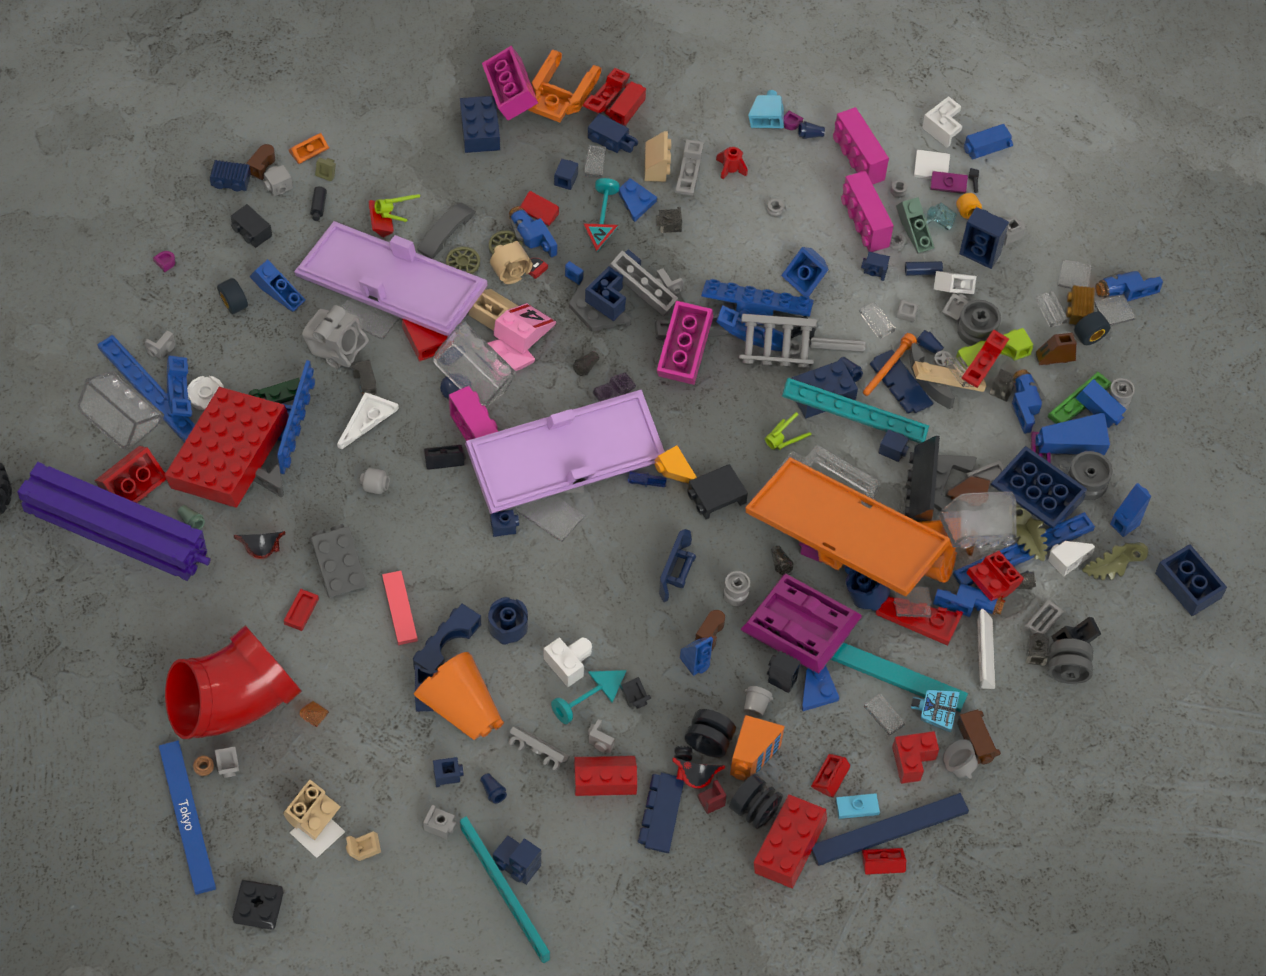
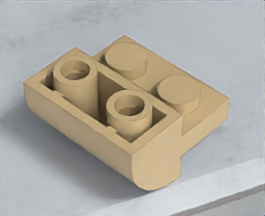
M309 780L284 811V816L294 828L301 829L315 840L341 806L325 795L326 792Z

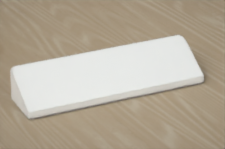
M981 609L977 618L980 687L982 689H995L993 620L984 609Z

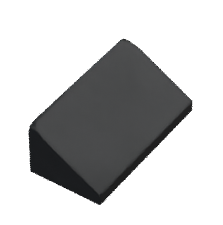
M461 444L424 449L426 468L428 470L464 465V454Z

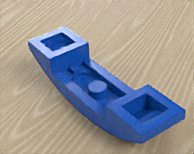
M722 305L716 322L726 331L746 342L747 326H745V323H741L742 318L738 317L739 312ZM756 325L754 327L753 345L764 348L765 329ZM774 328L772 331L771 350L782 351L784 333Z
M168 356L167 396L172 415L191 417V400H188L187 389L188 363L185 357Z

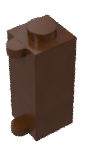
M977 709L960 714L957 725L963 739L971 742L978 764L982 763L985 765L992 762L1001 752L994 746L982 719L984 716L983 712Z

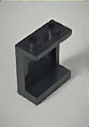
M730 464L690 480L687 489L689 498L696 503L698 513L703 515L706 520L710 518V513L730 504L738 502L741 506L747 503L748 493Z

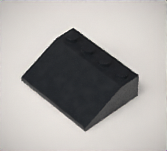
M934 436L916 445L914 452H910L909 463L913 464L912 470L908 471V482H911V489L907 488L906 500H910L909 507H905V516L917 522L932 521L940 436Z

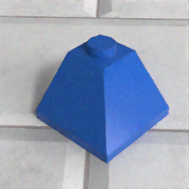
M802 247L781 276L803 296L809 297L829 269L824 258L814 249Z

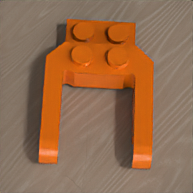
M553 49L532 81V88L538 104L529 108L528 111L560 123L565 114L569 115L580 111L583 103L587 100L599 80L601 67L593 65L590 71L585 74L575 93L572 94L570 91L548 83L562 59V53Z

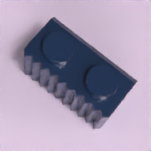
M214 160L210 174L211 186L217 189L229 188L237 192L241 190L247 191L251 177L250 165Z

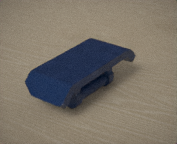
M684 529L678 533L660 577L659 595L663 602L669 600L667 584L684 588L691 565L696 559L694 553L682 550L691 545L692 536L690 530ZM678 557L685 559L679 577H672L671 574Z

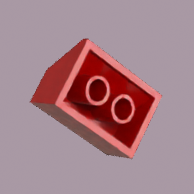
M138 446L94 481L99 488L137 503L163 483L166 477L165 472L148 447Z
M635 756L574 757L575 796L637 795V764Z

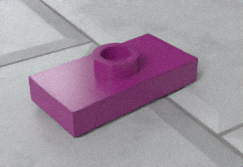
M932 171L930 190L965 194L968 175Z

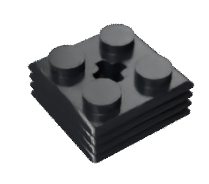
M242 880L232 916L234 923L274 930L284 893L283 887ZM257 902H261V904H259L258 907H255L254 904H257Z

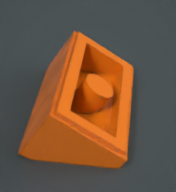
M319 133L293 146L288 151L296 162L300 164L328 150L329 146L323 135Z

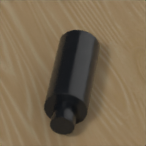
M321 186L315 187L310 214L313 216L312 219L314 221H319L324 213L327 190Z

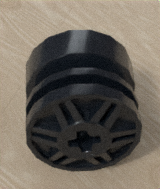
M752 774L737 790L729 804V808L739 816L748 812L746 821L748 823L753 821V827L759 829L773 817L782 801L783 795L780 792L774 794L775 789L773 787H769L764 791L766 782L758 775Z

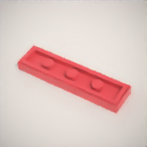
M402 571L382 574L398 645L417 642V634Z

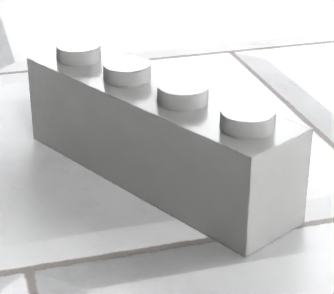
M621 251L609 265L623 275L624 284L662 316L678 299L676 295L624 251Z

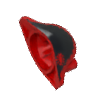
M672 758V762L678 766L677 779L683 780L686 785L692 788L707 786L717 772L725 769V765L697 764Z

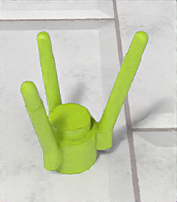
M420 194L392 199H377L375 201V211L377 214H382V218L407 222L405 218L389 214V212L393 211V203L420 198Z
M797 412L786 422L785 419H782L771 433L764 438L766 444L771 449L778 448L781 450L783 447L811 435V432L783 442L785 438L781 432L798 416Z

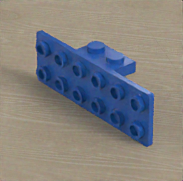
M716 279L706 280L701 295L706 298L737 303L736 312H739V318H742V314L773 316L774 310L810 317L814 301L807 296L796 297L790 293H775L770 289L759 290L753 286L743 287L738 286L736 283H721Z
M306 360L293 405L283 404L287 409L289 418L278 438L281 441L277 454L281 474H285L286 468L290 467V455L296 448L295 438L300 435L301 420L304 421L306 414L305 405H309L310 389H314L315 378H313L314 368H311L309 360Z

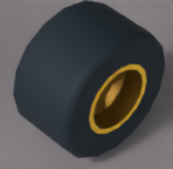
M230 278L217 285L219 295L231 314H235L248 307L246 296L234 278Z
M1097 311L1083 317L1076 324L1074 332L1082 344L1087 346L1105 337L1111 326L1104 315Z

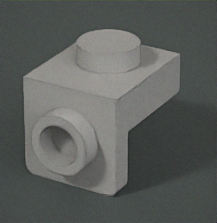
M664 268L657 270L656 279L674 295L683 290L682 278L671 281Z
M166 331L157 343L147 339L145 341L147 353L152 357H158L162 360L175 347L173 333Z
M598 719L596 724H592L588 730L589 744L601 752L611 753L614 748L615 739L600 732L602 720Z
M236 747L215 750L218 774H223L224 778L236 776V771H240Z

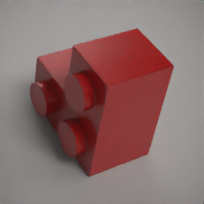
M935 731L895 737L892 749L901 784L921 781L924 772L922 762L936 760L939 747Z

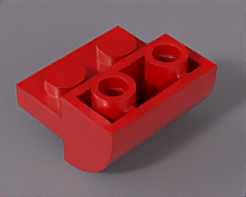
M1000 551L986 556L983 562L969 568L967 571L968 576L990 601L999 597L1001 599L1007 597L1024 579Z

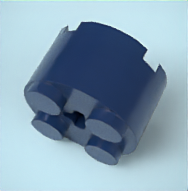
M854 569L846 578L847 590L853 604L858 608L870 609L872 611L878 610L890 594V588Z
M510 597L496 600L491 605L488 613L490 634L504 645L522 639L528 629V611L524 603L518 599H510Z

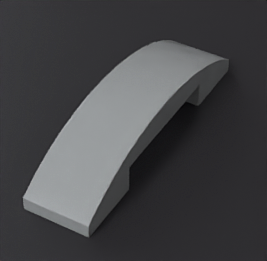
M686 139L675 193L694 194L704 142Z

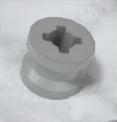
M947 351L937 352L933 365L951 368L952 355Z

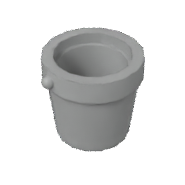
M749 686L745 689L746 699L743 711L752 717L761 718L768 703L773 700L772 693L758 686Z

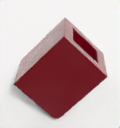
M718 780L713 781L712 788L698 794V799L707 814L724 807L726 804L727 795Z

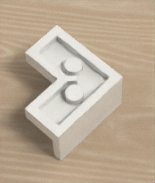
M948 96L925 114L922 128L948 148L952 137L962 130V125L952 118L960 112L961 106Z

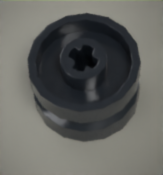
M709 709L697 710L693 716L692 725L688 727L685 734L686 743L692 749L706 756L723 757L729 748V741L733 739L736 732L735 724L719 712Z

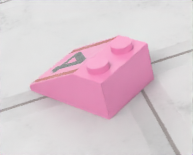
M526 303L505 311L496 319L493 336L524 354L556 324V321Z

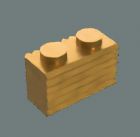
M1074 285L1071 292H1068L1067 303H1070V307H1067L1066 317L1069 318V324L1076 325L1083 317L1094 312V287Z

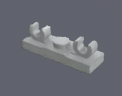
M513 726L510 731L514 735L509 741L510 745H514L515 741L519 740L520 746L518 750H523L526 744H528L533 752L540 755L542 753L549 755L544 759L543 764L548 765L549 761L553 760L555 762L553 770H557L560 767V762H567L570 756L519 726Z

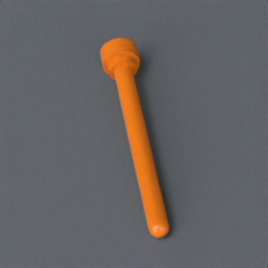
M906 333L901 338L900 347L863 390L865 396L870 395L903 353L911 349L913 343H917V339L913 334Z

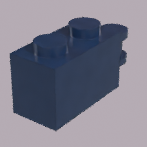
M600 113L588 126V139L604 146L608 150L618 153L622 149L631 153L633 147L638 145V140L629 135V128Z

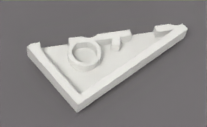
M365 392L337 443L338 448H345L399 409V405Z

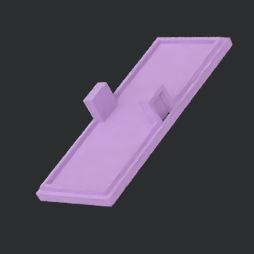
M333 221L294 271L297 277L448 337L453 334L488 286L485 279L416 253L414 243L394 235L389 243ZM373 296L375 298H378V301L372 300L368 297Z
M642 390L577 409L566 410L550 415V417L471 439L465 443L490 514L653 465L657 456L665 452ZM585 478V481L573 484L577 479Z

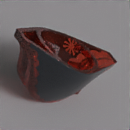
M285 531L233 536L234 539L244 545L251 557L264 559L273 552L280 551L279 539L285 535Z

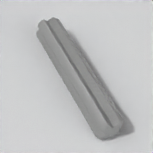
M812 337L810 346L811 348L864 351L865 341Z

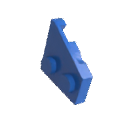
M631 178L620 187L618 192L621 199L624 200L626 209H629L634 222L657 202V196Z
M826 665L819 674L808 668L805 677L802 711L839 701V695Z

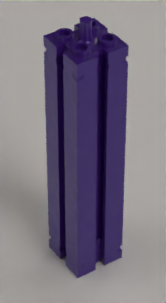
M37 462L30 472L31 477L29 480H25L17 491L20 500L23 501L21 504L24 512L34 514L35 517L169 574L179 576L183 580L188 581L190 576L196 573L198 568L197 562L208 566L211 558L206 557L207 549L202 530L194 529L190 525L50 466L46 467L45 464Z

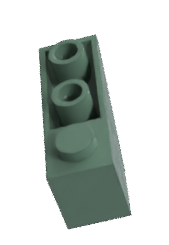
M919 197L896 205L900 221L917 253L934 249L935 247Z

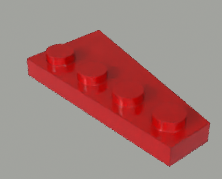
M888 597L881 604V607L876 610L875 615L948 646L963 612L947 611V608L939 607L937 609L927 607V604L923 603L917 605L909 603L908 600Z

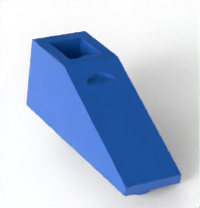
M268 259L250 275V278L262 291L292 312L306 300Z
M1137 483L1114 513L1110 525L1122 537H1125L1140 526L1151 498L1148 490Z
M712 637L697 639L683 647L680 651V659L693 676L697 673H704L710 666Z

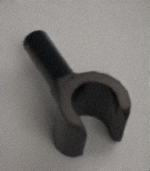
M970 168L968 178L974 179V193H978L979 170Z

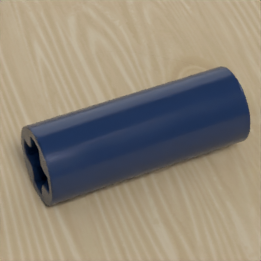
M942 261L905 262L906 276L936 275V271L943 272Z

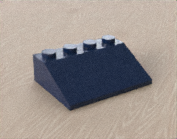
M1027 446L1016 455L991 483L994 488L1052 529L1076 510L1084 501L1087 488Z

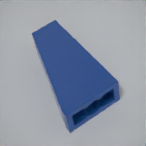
M1105 413L1042 427L1039 434L1035 437V444L1038 446L1039 453L1080 454L1085 451H1094L1105 455L1110 446Z

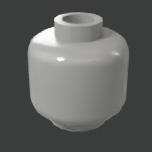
M368 468L360 476V484L365 492L382 494L389 487L390 478L384 470Z

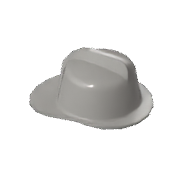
M963 739L954 742L944 753V762L949 772L960 778L965 776L970 779L972 778V772L977 768L978 761L969 740Z

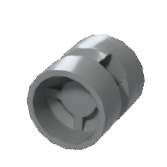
M1118 378L1112 382L1108 393L1123 407L1128 409L1135 392V387L1128 379Z
M734 571L727 575L723 597L729 605L742 606L748 600L750 579L747 574L741 571Z

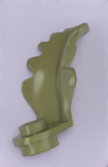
M1017 503L1012 504L1009 509V515L1016 527L1012 537H1020L1017 544L1026 543L1023 550L1027 551L1030 549V556L1035 555L1034 559L1044 561L1045 555H1047V551L1044 550L1048 546L1043 544V542L1047 541V538L1041 537L1046 532V529L1039 528L1043 522L1033 519L1030 512ZM1018 509L1022 510L1021 515H1016Z
M1141 542L1125 543L1122 547L1114 546L1111 554L1105 552L1103 554L1104 559L1097 557L1096 562L1090 561V565L1086 564L1082 571L1087 573L1088 576L1093 574L1094 579H1098L1100 575L1101 580H1105L1108 574L1110 580H1113L1116 572L1120 577L1124 575L1129 562L1145 560L1148 556V548Z

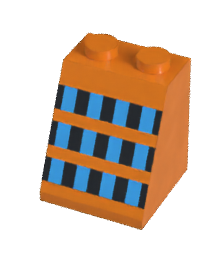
M745 715L733 754L730 775L739 780H747L752 774H756L781 747L785 726Z

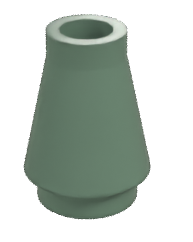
M186 505L178 509V514L185 524L199 530L204 526L205 520L203 515L188 508Z

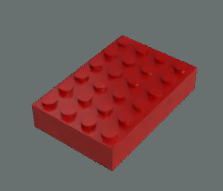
M218 387L165 473L170 488L237 508L256 477L255 473L258 468L262 467L287 424L289 414L285 405Z

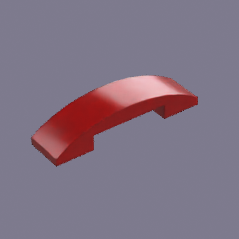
M614 68L607 76L606 83L594 96L590 95L583 103V107L597 113L604 112L619 96L630 74Z
M993 329L961 379L978 388L1009 341V338Z

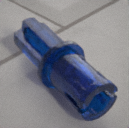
M630 471L628 483L645 485V487L647 485L666 487L667 478L649 475V472L645 474Z

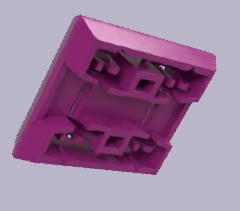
M784 573L743 625L741 631L777 651H782L786 655L789 654L790 657L793 656V659L800 660V664L819 674L849 636L852 629L862 618V615ZM776 631L780 632V637L776 635Z

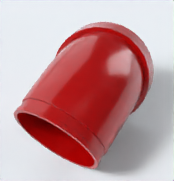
M246 625L230 637L231 643L219 651L197 658L178 659L171 665L166 678L165 703L169 722L174 732L180 738L210 737L239 729L265 716L284 702L287 705L302 692Z

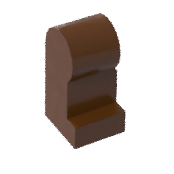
M264 144L248 160L246 165H250L252 176L263 181L266 168L275 162L274 147L270 144Z
M720 610L711 611L697 631L695 640L712 637L713 651L717 641L716 634L722 631L725 625V614Z

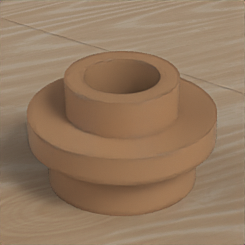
M207 756L198 757L193 764L195 773L199 776H207L212 773L214 769L213 760ZM202 765H207V768L201 769L200 767Z

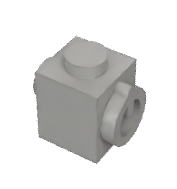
M284 165L279 167L273 166L264 173L265 181H263V185L266 191L271 192L273 197L293 188L292 178Z

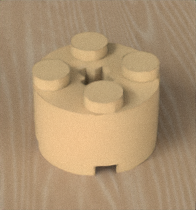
M518 241L504 246L498 245L490 259L491 267L505 284H513L522 279L521 276L524 273L527 275L533 266L529 256Z

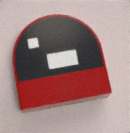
M531 258L533 266L528 274L537 279L548 269V264L539 258Z

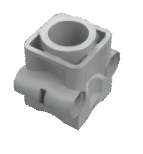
M334 305L330 311L319 309L302 333L312 355L325 358L326 362L335 369L340 368L341 365L350 367L357 353L369 341L366 334L360 328L357 316L346 313L343 308Z

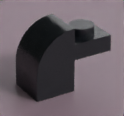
M1088 617L1075 627L1064 626L1051 637L1053 642L1061 639H1078L1090 644L1091 641L1101 635V632L1094 618Z

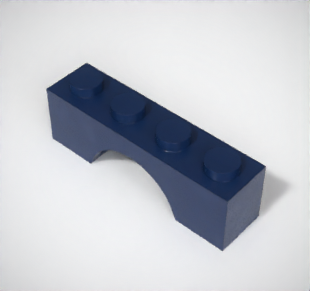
M463 603L458 608H454L450 613V618L440 624L434 636L428 638L425 647L415 653L413 657L414 670L415 665L430 671L437 670L445 663V658L441 653L443 646L455 638L470 639L481 626V615Z

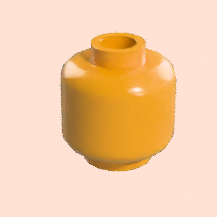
M973 193L961 195L956 202L960 215L965 219H969L976 207L982 209L981 202Z

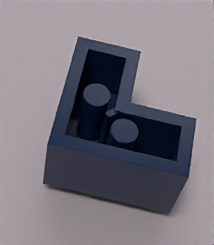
M608 266L585 289V302L612 321L625 311L626 297L619 293L623 289V275Z
M507 835L493 853V860L499 870L507 871L515 881L523 882L527 885L541 867V849L525 838L519 843Z

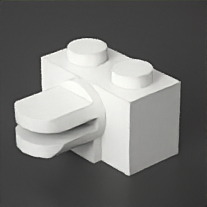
M559 637L544 648V660L564 684L569 687L584 677V665L581 661L591 655L592 644L588 639L580 638L567 647Z

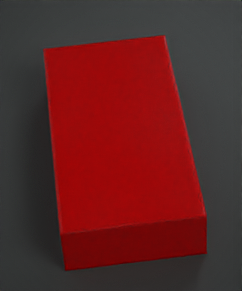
M300 589L284 619V625L303 631L319 600V595Z

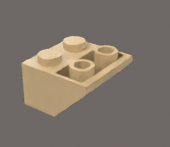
M664 131L646 141L645 181L666 182V175H670L671 139H668V131Z
M487 289L483 291L469 310V316L494 331L496 319L505 311L518 307V305L492 289Z

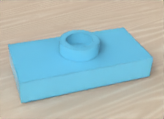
M877 793L836 797L839 819L880 814Z

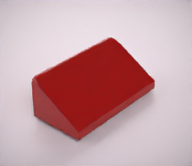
M532 191L527 193L519 210H525L529 216L537 220L541 218L547 226H550L559 215V206Z
M369 200L372 230L383 238L394 232L392 219L382 218V214H377L375 211V201Z
M828 754L811 787L829 797H834L850 769V764L846 757Z
M903 848L862 850L865 874L906 872V857Z

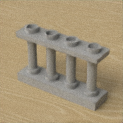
M742 314L741 323H745V326H747L745 355H739V360H742V363L753 364V361H761V365H772V362H777L779 366L790 367L791 364H798L799 368H809V365H813L814 360H808L809 335L812 328H816L817 319ZM756 324H764L765 328L763 356H752L754 327H756ZM775 325L782 326V329H784L782 358L771 357L772 331ZM793 327H801L802 330L800 359L789 358L791 330H793Z

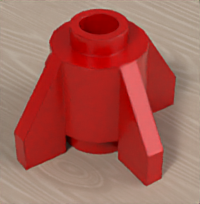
M729 147L717 154L716 160L724 166L721 172L722 179L729 172L734 173L737 170L744 176L748 174V169L742 159L743 151L739 148Z

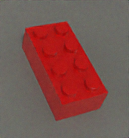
M788 794L753 862L755 874L793 889L827 822L826 809Z

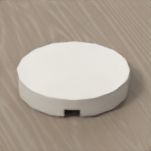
M200 376L192 380L188 385V400H191V405L194 408L205 410L218 387L224 388L219 379L213 376Z

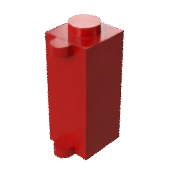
M632 81L627 83L625 90L612 107L605 111V114L610 119L626 126L645 101L646 88Z

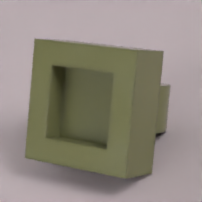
M319 158L316 162L315 176L332 181L335 176V160Z

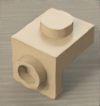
M374 831L356 839L352 836L346 837L347 853L358 861L381 853L378 833Z

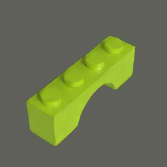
M1024 328L1014 329L1004 334V336L1009 338V341L1000 354L1006 355L1014 361L1031 355L1034 344ZM979 341L975 345L965 346L958 350L955 361L961 371L968 369L986 341Z

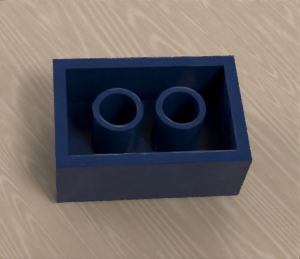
M494 96L460 98L465 153L500 150V133Z
M976 207L966 223L959 254L992 269L1001 255L1009 222Z
M842 360L791 377V379L856 401L858 387ZM796 402L805 419L825 412Z
M1190 544L1162 560L1155 572L1191 616L1196 615L1222 599L1227 589V586Z

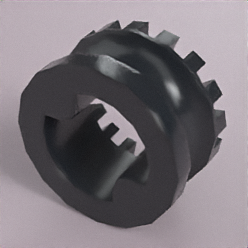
M675 747L674 758L688 762L692 760L691 747Z

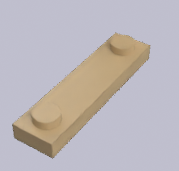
M915 361L913 365L916 379L984 392L987 387L984 379L978 388L961 379L966 371L932 365L926 362Z

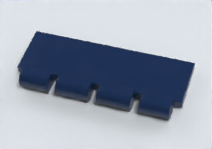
M891 349L874 357L873 361L870 362V366L878 373L895 352ZM900 359L882 379L887 388L891 387L889 389L897 401H901L900 405L907 414L912 411L917 413L934 404Z
M662 772L661 775L652 774L649 787L651 790L648 792L645 805L648 809L644 810L641 824L643 827L640 828L638 843L645 845L647 849L669 853L684 785V781L677 779L675 775Z

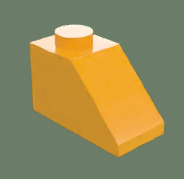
M677 445L658 455L654 460L657 471L662 473L664 477L689 484L690 480L697 478Z

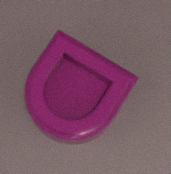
M788 111L784 115V128L796 130L799 124L803 123L804 118Z
M162 251L153 257V261L164 272L171 269L176 263L175 255L170 251Z

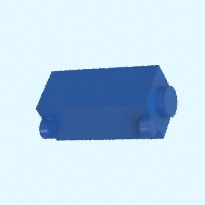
M1001 124L966 136L964 150L972 160L1012 147V135L1005 124Z
M1094 379L1076 397L1093 415L1105 413L1108 428L1113 423L1117 426L1124 418L1122 414L1127 410Z

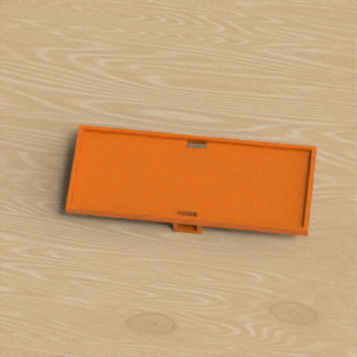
M791 457L745 507L747 514L818 550L819 561L836 570H839L844 564L905 597L951 543L950 538ZM861 501L867 503L868 505H870V506H872V507H871V508H868V507L862 505V504H861Z

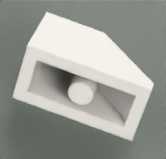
M936 271L934 289L953 293L974 294L977 276Z
M1064 541L1062 544H1056L1051 548L1048 561L1064 577L1089 559L1093 554L1095 546L1088 543Z

